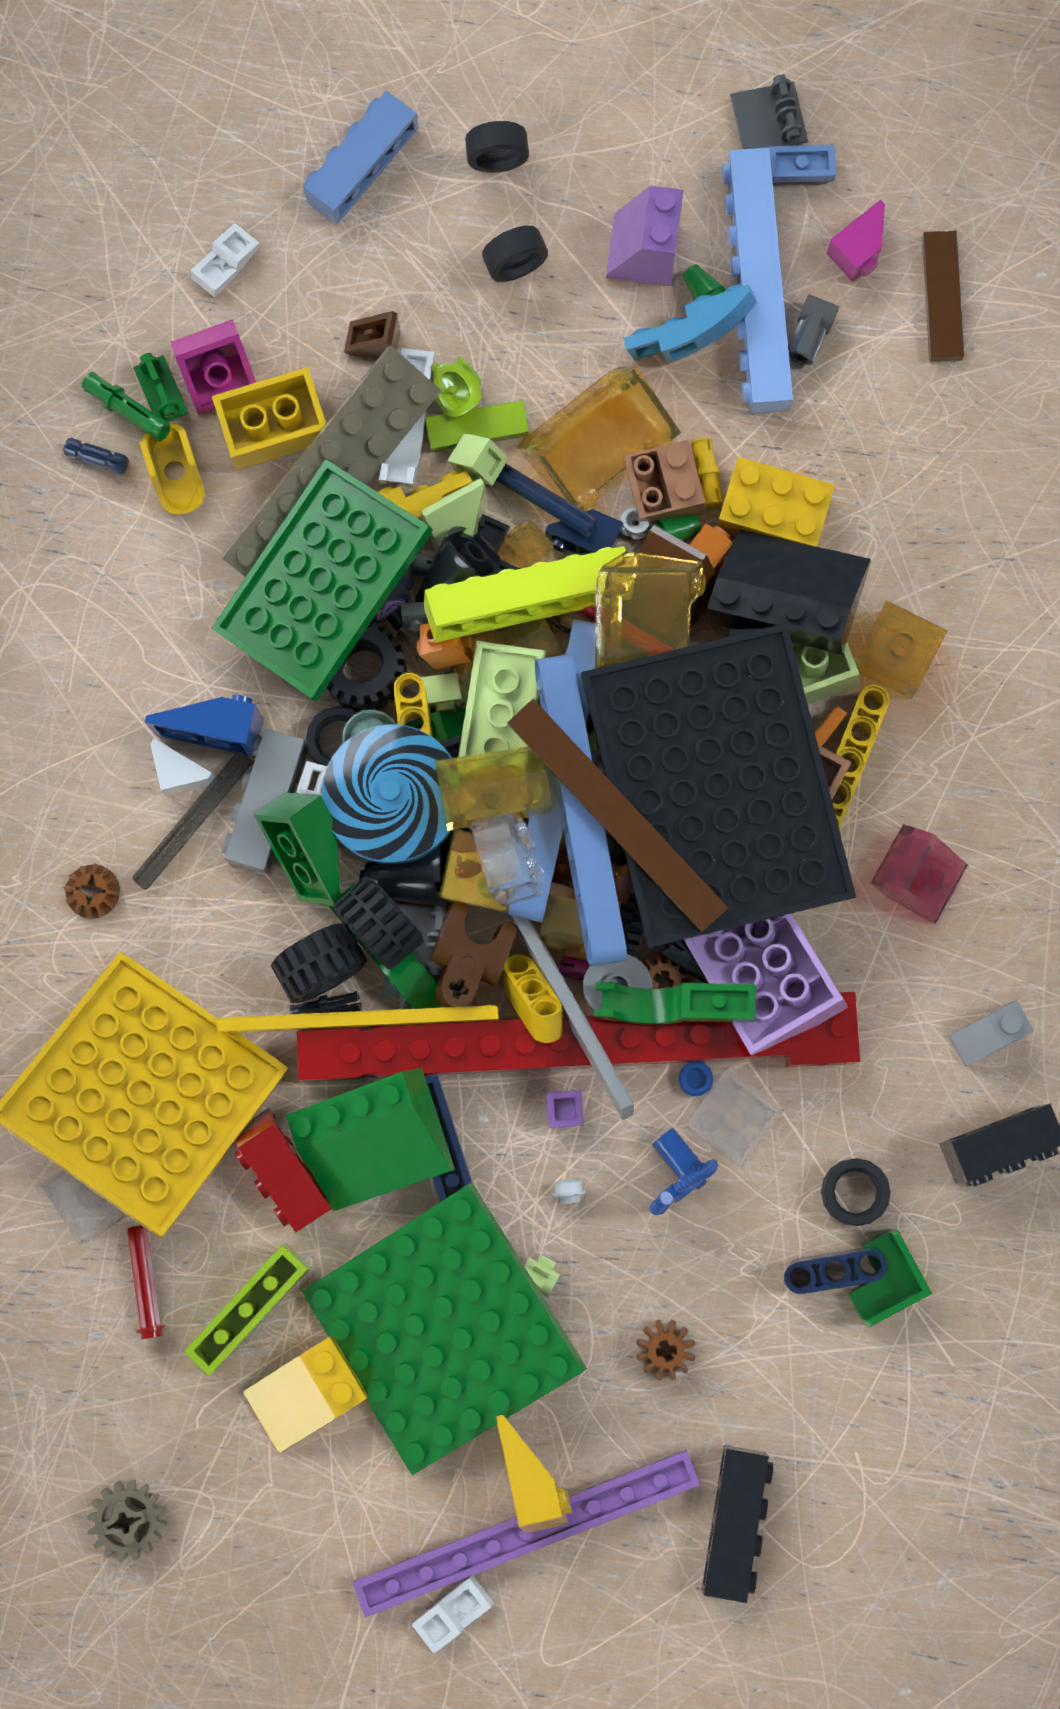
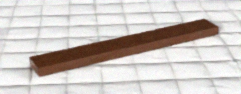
M534 699L507 722L508 726L701 933L728 909L723 901Z

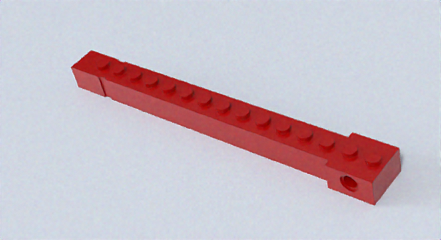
M840 992L848 1008L821 1024L754 1055L749 1053L732 1022L682 1021L672 1024L646 1025L596 1019L594 1016H585L613 1066L785 1057L786 1068L846 1065L860 1062L855 992ZM562 1017V1036L550 1043L535 1040L522 1020L373 1027L374 1030L350 1028L297 1031L298 1081L359 1080L365 1079L367 1076L386 1078L403 1071L419 1068L423 1069L425 1076H431L434 1074L455 1075L589 1068L592 1066L565 1017Z

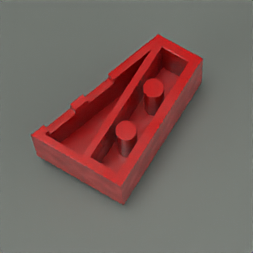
M268 1108L253 1118L243 1133L236 1139L239 1150L235 1152V1155L245 1170L252 1168L258 1177L254 1183L265 1199L271 1196L277 1207L273 1210L282 1225L285 1227L290 1224L295 1233H297L330 1211L331 1206L307 1165L302 1162L292 1147L293 1143L288 1135L285 1136L275 1122L274 1113Z

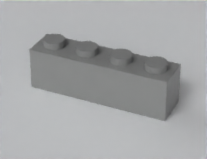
M264 729L262 737L258 736L256 738L252 751V756L256 757L252 769L246 770L242 783V788L246 789L242 802H236L232 814V820L236 821L232 834L227 833L222 846V853L226 854L224 859L229 864L268 875L274 852L254 814L284 792H294L307 750V744L304 739Z

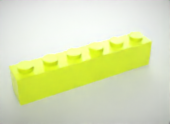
M605 547L595 553L581 556L574 554L567 556L563 560L549 563L537 562L527 568L517 570L505 569L495 575L486 577L474 576L463 582L435 585L431 589L425 590L424 609L436 643L579 611L588 606L595 607L599 604L605 605L632 599L636 578L625 547Z

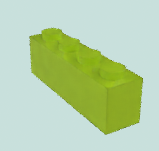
M282 1244L183 1352L208 1376L216 1373L312 1267L288 1244Z

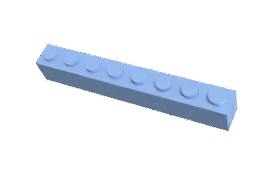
M769 148L730 150L728 163L722 165L723 184H729L730 194L725 195L726 215H732L733 225L728 226L729 246H735V256L731 257V275L738 278V285L745 286L749 284L757 301L748 314L736 324L737 339H743L744 351L739 352L740 371H746L747 382L742 383L743 403H749L750 414L790 411L793 394Z

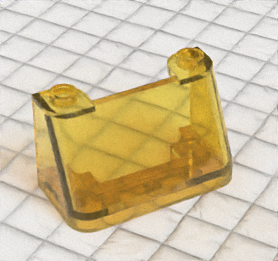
M620 366L601 377L524 438L517 447L555 494L585 512L594 509L598 505L596 501L600 495L598 491L626 469L623 455L675 443L673 439L681 434V432L637 367Z
M625 551L603 565L598 573L596 582L595 669L688 647L690 641L691 603L698 598V595L701 596L704 593L706 586V577L702 574L703 562Z

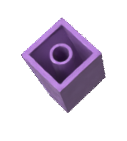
M649 186L614 214L606 278L671 286L684 190Z

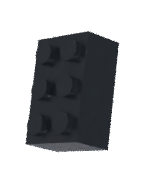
M1050 1103L1026 1109L941 1142L939 1145L954 1182H965L967 1187L972 1185L974 1187L993 1180L991 1174L998 1171L999 1174L1006 1172L1008 1174L1025 1168L1024 1160L1031 1158L1032 1162L1036 1160L1042 1161L1060 1154L1058 1151V1147H1060V1125Z

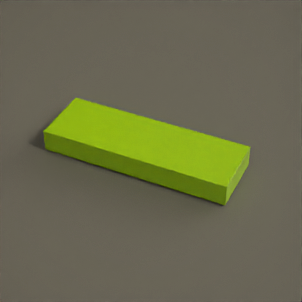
M523 400L475 408L465 415L455 418L445 414L425 417L431 452L454 449L464 433L488 438L492 442L529 435Z

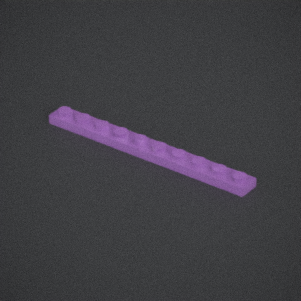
M685 1449L569 1495L572 1513L567 1514L568 1524L526 1534L519 1528L517 1516L358 1578L353 1581V1585L364 1616L368 1617L700 1485L688 1451Z

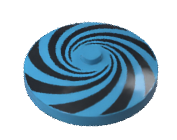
M387 724L363 730L339 747L325 770L321 797L332 816V831L347 849L359 857L372 862L401 864L417 860L431 853L448 837L459 816L457 799L461 782L454 761L437 740L413 727Z

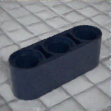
M862 1247L798 1258L787 1266L784 1282L786 1287L796 1294L872 1283L880 1280L885 1275L887 1259L885 1254L876 1247ZM867 1255L876 1256L881 1262V1267L875 1273H867L860 1265L861 1260ZM832 1261H838L844 1265L846 1273L840 1279H833L827 1275L826 1265ZM803 1267L809 1271L811 1279L807 1284L798 1285L792 1280L791 1271L794 1268Z

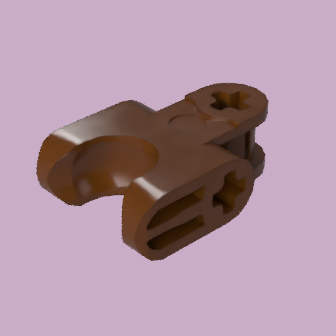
M455 900L449 906L429 958L430 961L444 966L435 991L436 1000L441 1007L465 1006L474 998L480 981L492 986L496 985L518 930L516 924L509 921L504 922L497 928L490 943L477 944L471 941L465 932L464 923L468 914L466 904ZM454 984L459 986L458 992L461 993L457 998L452 997L453 990L449 989Z

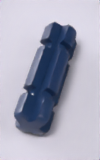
M68 438L64 445L63 452L67 457L76 460L80 458L82 462L103 469H108L109 467L112 472L124 474L127 470L129 459L126 455L117 452L112 454L111 450L87 442L83 445L80 440Z

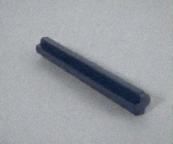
M505 464L496 481L584 536L590 537L597 531L596 518L510 465Z

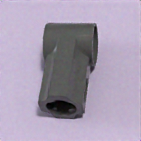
M808 294L797 321L799 323L788 346L789 357L794 362L801 365L813 364L825 334H829L839 309L838 305Z

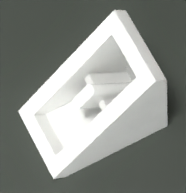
M153 739L150 743L160 789L166 796L210 786L215 783L216 777L210 771L156 739Z

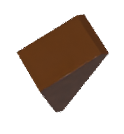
M390 311L350 321L344 353L378 359L388 346H392L397 350L401 332L398 313Z

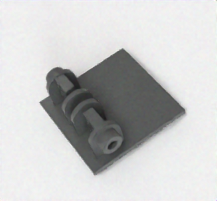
M780 74L773 78L774 83L771 86L730 94L743 149L792 146L808 142L794 81L790 82L789 79H786V75Z

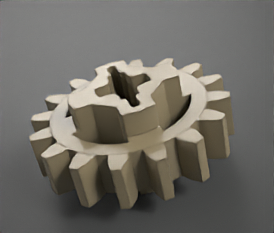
M136 1480L129 1481L127 1488H124L122 1482L118 1481L114 1483V1493L107 1487L101 1491L104 1501L101 1499L93 1500L92 1506L97 1509V1512L87 1515L88 1520L95 1522V1526L88 1530V1535H98L99 1539L95 1542L94 1547L98 1548L104 1544L107 1547L105 1557L108 1558L114 1552H118V1561L123 1562L127 1554L130 1553L135 1561L140 1558V1549L147 1554L153 1550L150 1540L158 1543L163 1538L157 1532V1529L167 1526V1521L159 1519V1515L166 1511V1507L156 1506L155 1502L160 1497L159 1493L151 1497L147 1494L150 1485L145 1484L139 1490L136 1489ZM132 1497L141 1501L145 1507L142 1508L133 1503ZM114 1500V1512L110 1518L105 1519L106 1510ZM124 1515L133 1518L140 1517L130 1526L125 1523L114 1524ZM150 1521L146 1536L140 1540L142 1525ZM112 1533L121 1538L122 1543L115 1541L109 1534Z

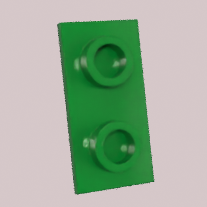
M145 353L140 356V364L133 367L151 411L167 422L189 414L164 355L153 357L152 353Z

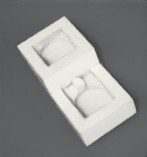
M234 223L213 242L212 251L190 270V278L215 298L248 263L259 248V242Z
M472 1575L430 1607L412 1623V1626L432 1653L435 1654L457 1637L466 1626L490 1609L494 1602L474 1575Z

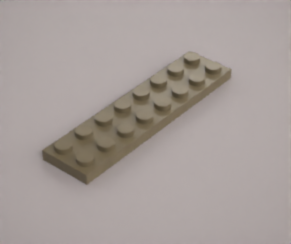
M388 346L220 557L246 577L325 459L367 485L380 469L382 463L384 464L442 390L395 348Z

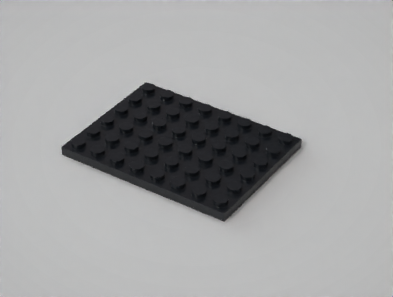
M787 623L581 672L605 776L728 907L724 913L701 933L624 850L648 948L856 898Z

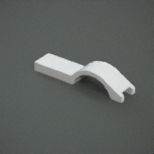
M401 348V355L431 380L433 371L430 367L434 364V352ZM426 411L384 464L382 463L379 484H386L389 481L405 483L406 487L413 488L421 457Z

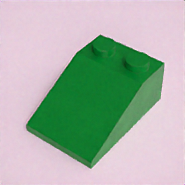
M284 792L256 812L254 816L298 899L304 902L334 906L341 898L337 837L332 831V816L321 795Z

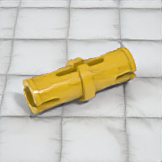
M701 437L691 441V446L705 499L704 508L722 505L724 501L718 476L721 474L720 466L716 465L712 438Z

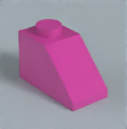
M879 200L830 239L827 254L851 281H854L860 275L863 277L868 276L879 264L877 260L882 249L885 204L882 200Z

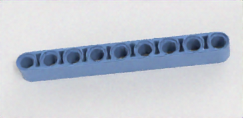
M574 619L566 655L571 654L574 661L586 725L589 707L581 672L599 668L608 626ZM543 762L508 915L543 922L563 831L554 776Z
M571 654L535 659V676L541 707L592 761L575 665ZM553 774L588 963L592 967L626 961L627 949L605 829Z

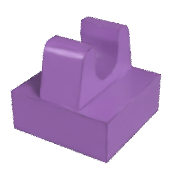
M581 1090L546 1093L549 1128L584 1126Z

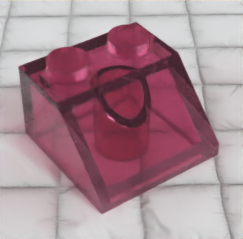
M903 824L877 869L871 884L890 900L936 924L968 864L935 834Z

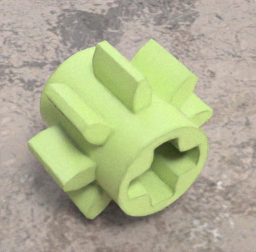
M543 1255L540 1256L538 1261L529 1257L525 1268L541 1294L548 1298L561 1275L553 1270L556 1262Z

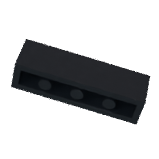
M728 1445L723 1446L701 1589L704 1596L747 1603L748 1593H755L757 1572L752 1571L754 1557H760L763 1536L757 1534L759 1520L765 1521L768 1509V1499L763 1498L765 1484H771L774 1463L768 1462L769 1456L766 1452Z

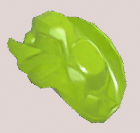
M460 356L457 357V363L432 364L430 367L433 371V383L442 390L435 400L444 414L452 418L465 415L474 409L482 399L480 377L474 371L472 365L466 363Z

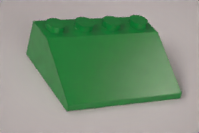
M422 1068L394 1074L286 1114L295 1147L334 1211L455 1170Z

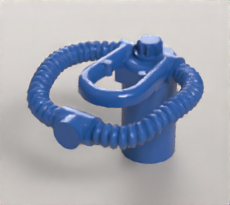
M673 1127L651 1145L679 1179L677 1183L671 1184L661 1192L659 1197L651 1203L650 1212L653 1215L665 1213L672 1203L679 1202L695 1188L700 1189L707 1182L706 1179L712 1176L718 1168V1162L713 1159L702 1163Z

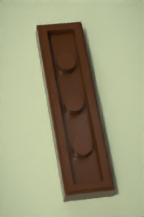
M957 231L923 232L922 248L929 362L962 361L964 358Z

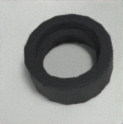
M487 122L472 128L466 134L467 162L471 168L477 171L487 173L510 171L522 166L528 160L527 132L522 125L516 122Z
M528 225L515 227L501 233L486 244L482 251V258L491 278L497 282H507L526 276L541 266L548 257V249L539 229Z
M336 706L324 709L313 718L307 729L306 743L308 752L316 764L328 766L331 758L323 753L319 744L320 734L324 727L336 721L348 722L357 712L350 708Z
M858 1158L840 1161L831 1167L823 1179L821 1188L823 1204L829 1214L841 1223L854 1226L870 1224L881 1217L889 1205L891 1194L888 1178L881 1168L868 1160ZM847 1172H863L875 1184V1201L864 1212H848L836 1200V1184L840 1177Z

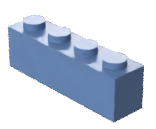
M387 90L379 99H373L366 110V115L359 123L354 122L349 127L343 142L338 147L334 146L326 155L325 163L320 169L312 171L306 178L303 187L306 201L335 224H338L419 129L417 113Z

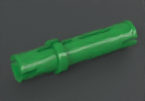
M90 372L85 376L81 385L82 390L100 400L105 409L116 411L159 442L168 436L171 430L170 423L164 421L145 406L126 395L122 387L111 385L95 372Z

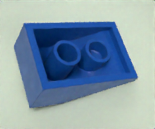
M234 694L232 699L219 697L147 715L145 723L158 737L255 757L252 756L253 746L256 738L260 737L264 717L256 704L252 703L253 700L251 698Z

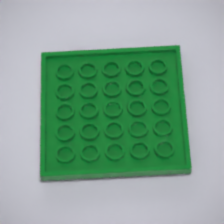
M473 1182L301 1291L328 1337L332 1335L350 1367L354 1370L368 1395L367 1402L411 1475L416 1474L497 1425L496 1416L504 1415L507 1419L587 1369Z

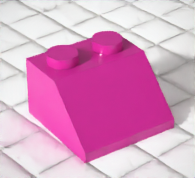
M233 319L170 342L198 415L215 409L212 396L256 383Z

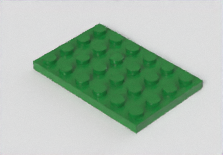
M325 459L211 629L317 702L433 532V529Z

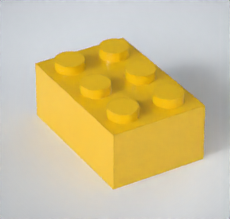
M308 367L212 396L236 471L307 449L326 425Z
M737 457L717 526L732 536H737L741 529L817 547L835 484Z

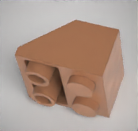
M689 440L623 455L640 521L656 522L658 519L690 516L692 514L697 516L703 515L705 499Z

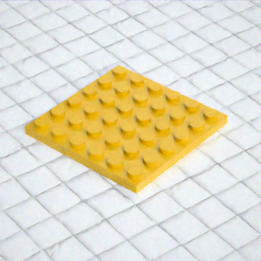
M120 951L0 1100V1126L163 1240L234 1145L236 1139L243 1133L288 1073L289 1067L241 1034H221L217 1032V1017Z

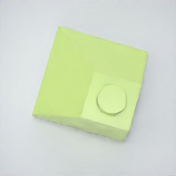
M481 478L421 510L423 522L433 529L429 539L436 551H438L445 535L453 527L462 526L467 528L464 533L472 537L478 533L480 519L486 506L484 483Z

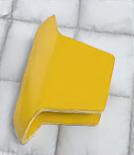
M170 424L171 430L163 441L159 442L148 433H145L139 444L151 482L162 507L170 514H187L203 504L205 497L204 485L185 428L178 424ZM177 462L183 465L184 474L180 479L171 480L165 475V469L170 463Z

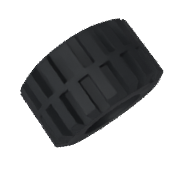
M373 622L372 626L369 625L326 687L334 700L337 699L341 706L345 708L350 706L353 711L360 712L361 708L374 710V707L378 705L384 708L388 705L387 701L390 698L395 700L394 683L399 676L407 673L404 653L398 639L393 637V633L389 629L383 630L381 625ZM359 651H371L378 654L383 660V667L378 676L364 683L353 682L346 678L343 669L348 658Z
M365 876L334 904L336 913L378 960L389 969L393 970L424 942L422 933L389 895L369 877Z
M339 923L322 928L292 944L271 963V968L290 1002L301 1003L335 988L354 976L364 967L367 958L346 923Z

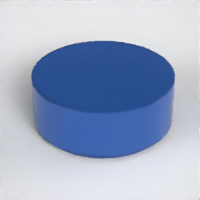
M700 1061L687 1063L682 1067L678 1075L680 1088L690 1096H701L707 1093L712 1087L714 1079L709 1066Z

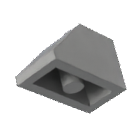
M1016 1000L949 1035V1038L965 1066H968L1032 1033L1034 1029Z

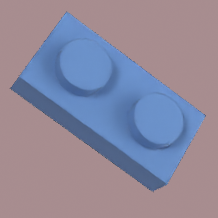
M834 145L769 146L772 183L826 182L835 180Z

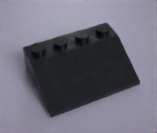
M740 529L717 576L707 607L711 624L732 629H763L787 623L792 643L843 655L871 559Z

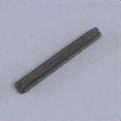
M237 751L133 875L132 879L137 885L146 890L153 884L252 765L251 758L242 751Z

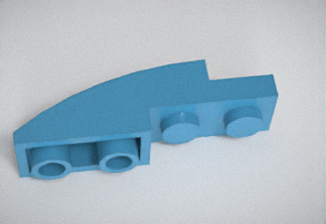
M749 284L745 286L733 285L727 288L725 292L714 296H699L692 303L684 305L687 318H672L667 320L662 326L653 329L641 328L634 331L631 336L625 337L626 350L634 361L659 353L663 354L668 363L687 357L718 340L738 324L757 303L756 296Z

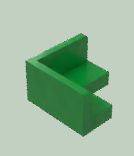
M890 1229L861 1245L862 1247H876L880 1249L887 1259V1270L880 1280L863 1284L847 1293L865 1326L871 1327L932 1294L897 1229ZM867 1255L874 1271L877 1272L881 1267L880 1260L876 1256Z

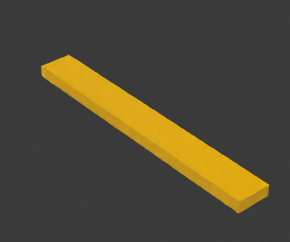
M496 1005L220 1017L217 1019V1032L221 1034L499 1021V1009Z

